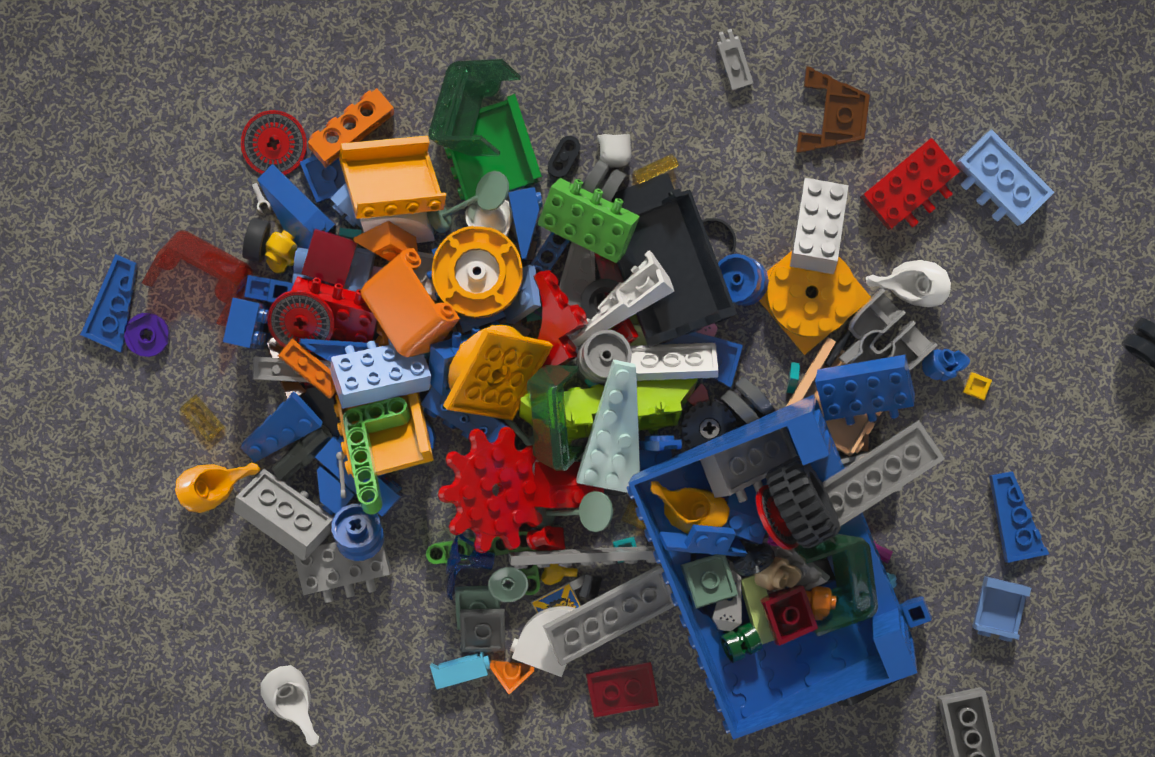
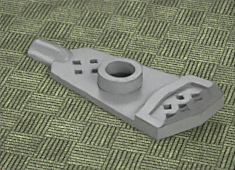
M733 562L729 563L734 583H736L738 596L733 597L731 601L723 600L716 602L712 616L717 629L727 632L732 631L742 623L741 577L736 573Z

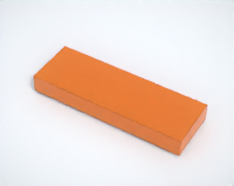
M291 339L277 357L331 399L336 393V388L330 369L294 339Z

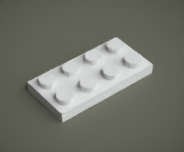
M715 343L666 344L648 348V345L630 346L632 350L631 363L636 366L637 381L718 377Z

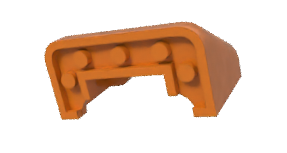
M414 248L406 249L398 254L370 278L361 289L364 301L396 351L404 357H413L430 352L431 344L442 342L460 319L451 305L446 303L435 304L413 271L418 269L421 264V259Z

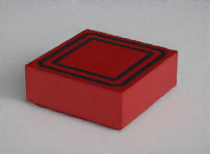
M629 318L611 329L623 335L629 342V345L639 337Z

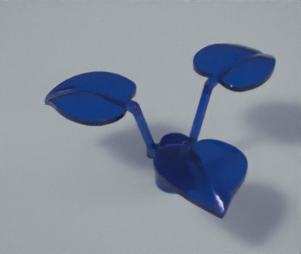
M463 533L455 535L446 564V574H449L447 580V598L449 600H453L451 593L454 588L456 574L460 569H478L480 567L491 570L494 564L495 552L479 553L476 550H472L471 556L459 554L458 538L474 547V542L464 537ZM461 559L470 560V563H472L457 565Z

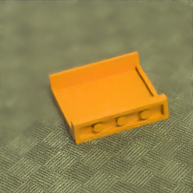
M428 136L341 143L339 160L356 219L444 210L446 193H441L428 153L430 143Z
M419 392L399 396L406 401L411 413V418L406 424L369 433L377 476L434 461ZM337 394V404H334L336 416L340 417L341 421L337 423L340 436L344 437L341 447L344 455H347L348 461H345V468L347 474H352L353 476L343 422V415L349 409H342ZM366 459L360 460L359 463L364 462Z

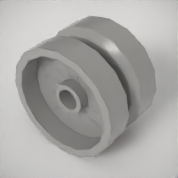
M605 329L595 332L581 345L577 354V364L580 372L586 379L596 384H606L613 360L631 363L632 350L625 337L614 330Z

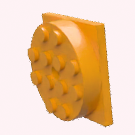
M791 251L767 271V291L759 302L803 355H805L864 306L871 296L856 280L848 265L839 256L834 274L790 267ZM807 287L816 288L815 298L811 299L806 296L805 291Z
M492 325L484 328L463 342L449 366L448 374L451 391L443 406L447 410L513 420L520 406V398L528 393L553 345L549 341L524 337L515 328L507 325Z

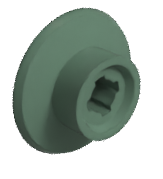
M504 567L491 575L488 588L495 599L502 602H513L520 599L526 593L528 580L521 570L514 567Z

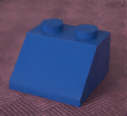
M324 465L317 469L320 502L324 504L322 508L330 515L336 514L343 507L350 505L357 494L345 484L346 498L341 499L340 479Z

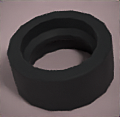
M255 218L250 220L242 248V257L244 259L256 262L263 260L266 252V242L270 237V222Z

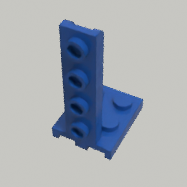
M674 435L644 436L645 440L639 441L640 472L672 458L671 449H681L682 441L674 440Z

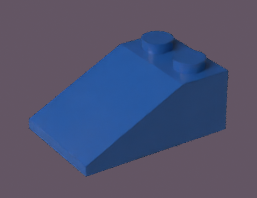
M535 187L508 192L522 262L527 261L539 217V208L543 207L541 193L536 192Z
M766 478L761 480L763 486L768 485ZM753 484L744 488L747 496L746 501L739 502L736 493L723 496L722 498L725 499L730 511L728 520L722 527L733 528L736 533L735 538L752 544H762L766 529L758 514L756 505L757 493Z

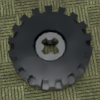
M710 399L698 401L695 405H691L689 410L684 413L683 420H681V434L690 449L737 429L736 418L731 410L719 401H712ZM707 422L715 426L712 434H708L705 430L703 431V427L707 426Z

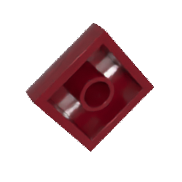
M804 586L784 588L760 600L775 645L780 646L818 629Z

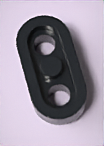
M565 136L558 143L548 162V170L552 176L561 178L568 174L580 152V142L576 137ZM567 144H572L574 146V149L572 151H567L565 149V146ZM561 163L563 165V169L557 171L555 169V164Z

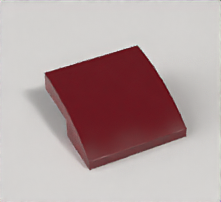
M315 229L301 274L312 278H319L332 284H341L344 287L357 243L354 240Z

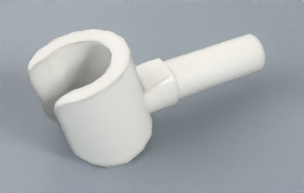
M252 184L258 200V211L263 213L261 210L263 203H267L271 211L272 207L262 196L258 184Z

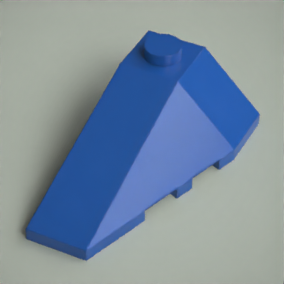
M273 164L257 179L282 228L295 237L293 242L296 243L297 249H309L315 229L330 233L336 226Z

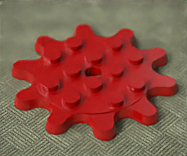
M510 427L501 428L497 440L492 443L487 440L482 430L473 429L469 434L471 450L467 455L463 456L456 451H451L447 454L446 464L454 471L455 479L452 484L442 486L439 489L438 498L444 503H453L456 507V516L449 524L450 532L453 535H460L466 529H471L475 533L474 547L477 552H487L495 537H500L507 549L514 550L520 545V526L526 523L531 527H537L543 520L542 515L534 507L536 484L534 483L532 468L534 462L539 457V450L533 445H528L523 450L517 451L514 445L515 432ZM495 484L500 486L497 496L492 491Z

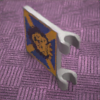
M581 575L531 601L536 614L554 606L573 608L582 606L574 590L582 587L585 576Z

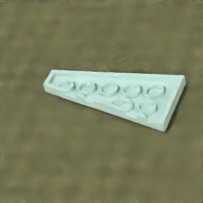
M613 360L576 481L580 484L628 493L627 486H629V480L634 474L640 472L636 366L633 363Z

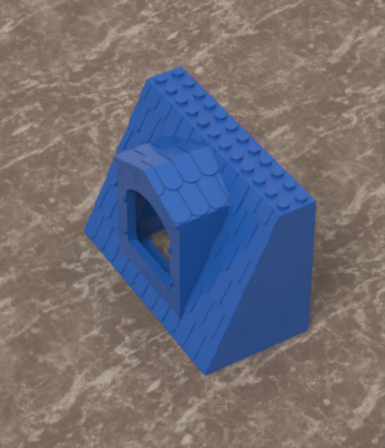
M815 394L636 473L631 477L628 482L629 486H627L631 500L635 499L638 507L635 508L640 521L644 520L647 529H644L648 542H653L655 547L653 551L655 560L658 564L661 563L664 572H662L666 585L670 584L673 591L670 594L675 607L679 606L682 613L679 615L682 626L684 628L687 627L689 630V643L692 649L696 648L698 652V665L701 670L705 669L708 678H705L707 687L710 692L714 691L716 699H714L716 709L719 713H723L725 731L727 734L731 733L733 740L917 673L912 634L863 513L840 526L841 530L836 536L821 543L836 579L818 586L829 587L832 591V596H836L835 610L831 609L830 614L825 616L824 619L816 620L818 629L780 646L775 645L774 641L762 644V650L752 655L746 653L745 658L735 663H732L727 658L720 642V636L728 632L718 630L712 620L716 603L694 609L680 566L712 555L665 550L659 538L660 532L686 533L673 526L665 516L664 502L658 495L650 491L652 481H658L670 491L680 488H700L712 492L701 464V459L786 427L797 456H800L802 464L810 463L821 482L844 469ZM742 590V623L732 630L735 633L737 632V628L747 623H750Z

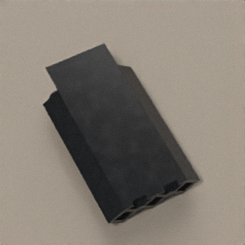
M664 173L616 192L612 202L614 203L616 198L623 201L622 208L640 216L627 251L617 262L623 281L625 282L632 275L631 269L634 266L639 267L646 259L645 253L650 251L669 276L674 292L636 313L648 348L673 341L675 338L694 333L706 326L723 322L737 315L691 190L682 192L681 189L674 190L669 174Z

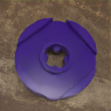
M141 313L134 316L128 322L124 338L128 348L135 354L153 357L163 352L169 344L170 330L165 320L158 315ZM145 329L153 333L150 341L142 338Z

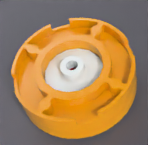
M478 226L458 229L447 236L435 252L432 264V280L435 290L441 300L451 305L457 314L469 318L491 317L505 310L517 297L523 280L521 258L512 241L498 230ZM475 270H481L479 275H474Z

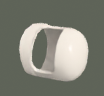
M602 134L597 136V142L600 144L601 161L607 163L610 168L623 167L630 162L632 156L630 134Z

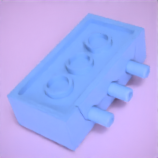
M992 129L985 133L955 163L968 176L961 183V186L967 190L975 183L983 191L976 199L978 204L983 206L991 199L999 207L992 215L996 221H999L1006 214L1017 226L1021 225L1054 193Z
M389 339V345L376 347L374 341H369L366 344L368 349L355 352L353 346H347L345 348L346 354L331 357L330 373L342 409L429 390L431 374L424 354L404 357L396 351Z

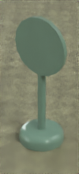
M488 172L479 181L476 188V196L449 210L444 207V210L427 212L431 226L439 233L448 231L452 225L450 215L476 201L485 210L491 211L499 208L508 196L509 182L507 177L501 172Z
M597 491L590 492L584 496L578 510H554V508L535 507L543 517L542 523L536 527L538 529L551 526L555 516L579 515L585 528L589 531L599 532L609 526L613 515L612 503L608 496Z

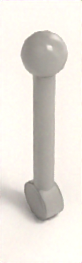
M340 451L336 454V458L339 460L341 499L346 498L343 466L345 455Z

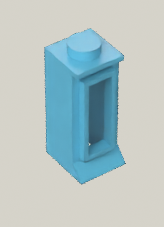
M480 652V656H478V653L440 663L438 666L433 663L430 664L436 689L487 676L489 673L488 669H491L489 657L484 656L483 652Z

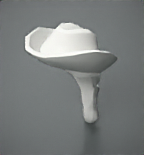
M505 200L499 208L491 211L483 209L477 202L469 205L466 209L465 217L468 226L490 227L508 237L512 219V210L508 201Z
M924 260L904 262L894 268L892 274L887 277L875 275L866 277V284L869 287L877 286L889 289L899 299L915 306L933 307L942 305L949 297L951 282L947 272L936 263Z
M291 665L280 666L272 670L261 682V696L266 706L278 717L290 722L293 721L296 725L300 726L307 743L314 747L318 744L319 736L314 732L308 714L311 700L308 682L301 671Z

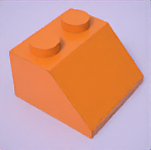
M386 221L354 237V242L388 261L393 260L406 249L414 248L418 254L416 237L390 221Z

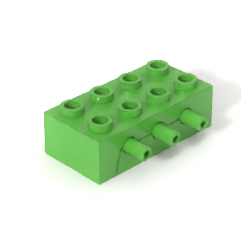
M560 178L550 188L537 225L617 263L627 251L640 216L622 208L623 201L616 198L614 203H611L601 198L603 191L600 189H595L594 193L582 189L583 181L575 179L574 184Z

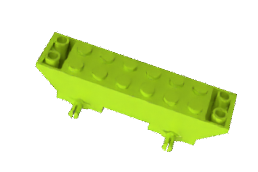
M698 378L637 381L638 430H649V433L653 435V433L656 434L659 428L676 426L683 406L694 392ZM597 384L587 389L574 387L564 392L551 390L541 395L536 393L526 394L520 398L519 417L545 434L546 443L562 441L564 446H567V443L569 446L572 440L589 437L605 386Z

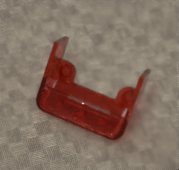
M181 230L176 232L157 253L142 284L153 287L162 269L172 270L182 259L219 279L215 286V295L226 305L216 324L226 326L232 298L241 299L245 292L247 276H253L252 267L188 231Z

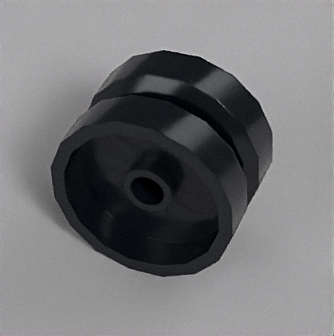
M1139 318L1133 326L1136 334H1127L1121 344L1137 359L1155 369V323L1145 318Z

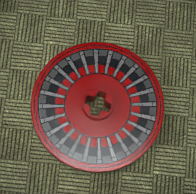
M269 110L255 115L248 121L241 136V150L246 162L255 171L263 174L273 164L286 175L295 170L300 165V161H303L307 150V137L302 125L292 115L283 111ZM272 137L280 142V144H277L276 150L268 145Z
M292 290L277 297L269 309L267 319L270 333L283 347L291 339H294L297 343L300 342V339L330 340L335 327L333 312L325 300L305 290ZM298 318H301L305 324L301 325L300 322H297Z
M768 485L760 487L756 494V505L767 533L781 548L785 550L796 548L799 543L793 537L784 519L781 517L770 493V488Z

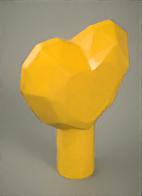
M550 564V567L544 568L541 580L544 584L553 585L561 581L564 576L577 577L578 569L559 566V564Z

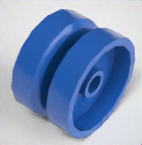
M741 254L728 255L718 262L734 304L748 306L762 299L767 291L768 275L761 263Z
M350 504L336 513L332 521L331 531L339 552L345 558L353 561H365L374 557L381 550L384 543V532L377 513L367 514L364 512L361 504Z

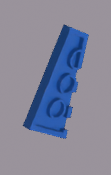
M115 254L80 335L118 352H123L124 335L128 323L138 263Z
M1013 471L989 475L1005 562L1009 563L1048 555L1049 552L1043 545L1042 536L1039 530L1036 529L1032 520L1033 516L1024 502V496Z

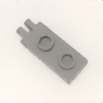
M732 29L727 30L729 39H725L723 31L719 32L720 42H717V46L731 90L734 91L753 85L739 37H734Z

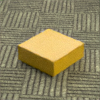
M970 372L962 393L984 401L992 380Z

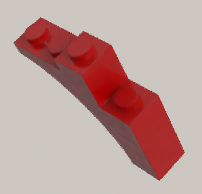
M550 270L540 271L534 275L540 291L543 309L538 339L549 341L553 347L533 383L539 382L577 357L576 346L568 336L589 324L586 320L585 311L578 304L569 306L568 297L561 291L558 286L557 277Z

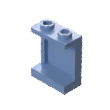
M984 576L972 628L978 630L977 634L990 637L992 633L999 635V639L1012 642L1013 639L1019 640L1018 630L1026 596L1030 597L1031 588Z

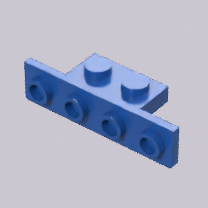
M693 525L689 534L660 532L659 534L665 550L672 552L681 551L743 557L747 554L740 539L735 538L736 533L733 528Z

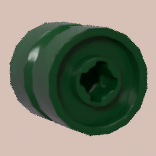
M751 623L737 628L736 633L730 631L720 636L722 648L732 663L745 658L746 653L752 655L762 650L759 634Z

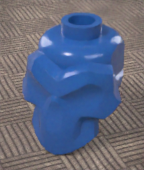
M935 349L922 360V369L924 374L931 379L947 381L955 378L959 371L965 369L969 365L970 359L959 350L953 352L949 349Z

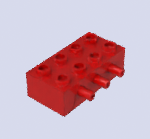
M930 138L860 197L888 230L892 229L903 219L913 228L919 222L911 212L919 205H922L929 214L933 212L936 208L928 198L937 190L945 199L951 197L953 193L945 184L960 171L933 138Z
M297 276L291 291L305 290L312 292L325 300L331 308L335 320L331 339L362 343L374 341L378 321L364 301L361 289L355 292L343 289L341 284L332 286L321 283L319 278L310 280ZM298 318L297 322H300L301 325H304L305 322H303L301 318Z

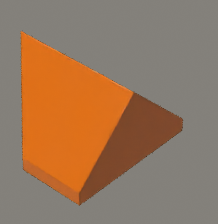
M493 660L490 662L491 670L508 694L512 693L534 672L535 668L525 663Z

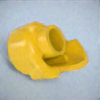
M284 230L282 233L273 232L266 242L267 252L265 256L268 257L266 262L270 269L278 274L285 272L287 266H293L297 249L296 243L293 242L295 237Z

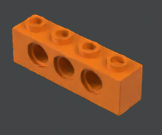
M377 88L372 92L371 90L367 91L361 97V101L355 105H349L344 110L343 115L339 118H332L326 124L327 127L321 132L319 130L314 132L309 137V149L326 168L339 158L341 143L360 142L394 115V107ZM364 110H371L373 112L372 115L367 117L361 113ZM347 123H353L356 125V127L352 130H347L344 128V126ZM335 136L338 138V141L336 143H329L327 139Z

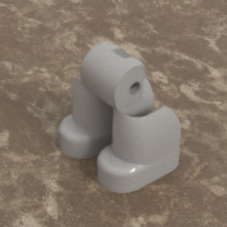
M882 288L869 299L850 321L848 329L857 340L839 359L844 365L906 355L908 367L911 370L935 349L937 344L930 342L914 326L916 323L910 321L883 349L877 351L873 345L876 340L906 313L904 310H899L884 295L885 290Z

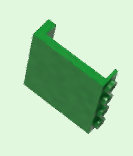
M515 94L507 96L505 101L446 120H443L442 117L439 118L441 125L437 127L441 139L446 138L448 144L444 146L447 158H452L454 166L450 168L454 180L459 179L461 187H458L457 190L461 200L465 199L466 201L476 196V188L479 181L485 174L492 171L501 172L507 177L509 192L543 181Z

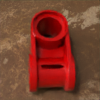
M545 526L542 530H531L527 533V543L533 550H566L564 529L562 527Z

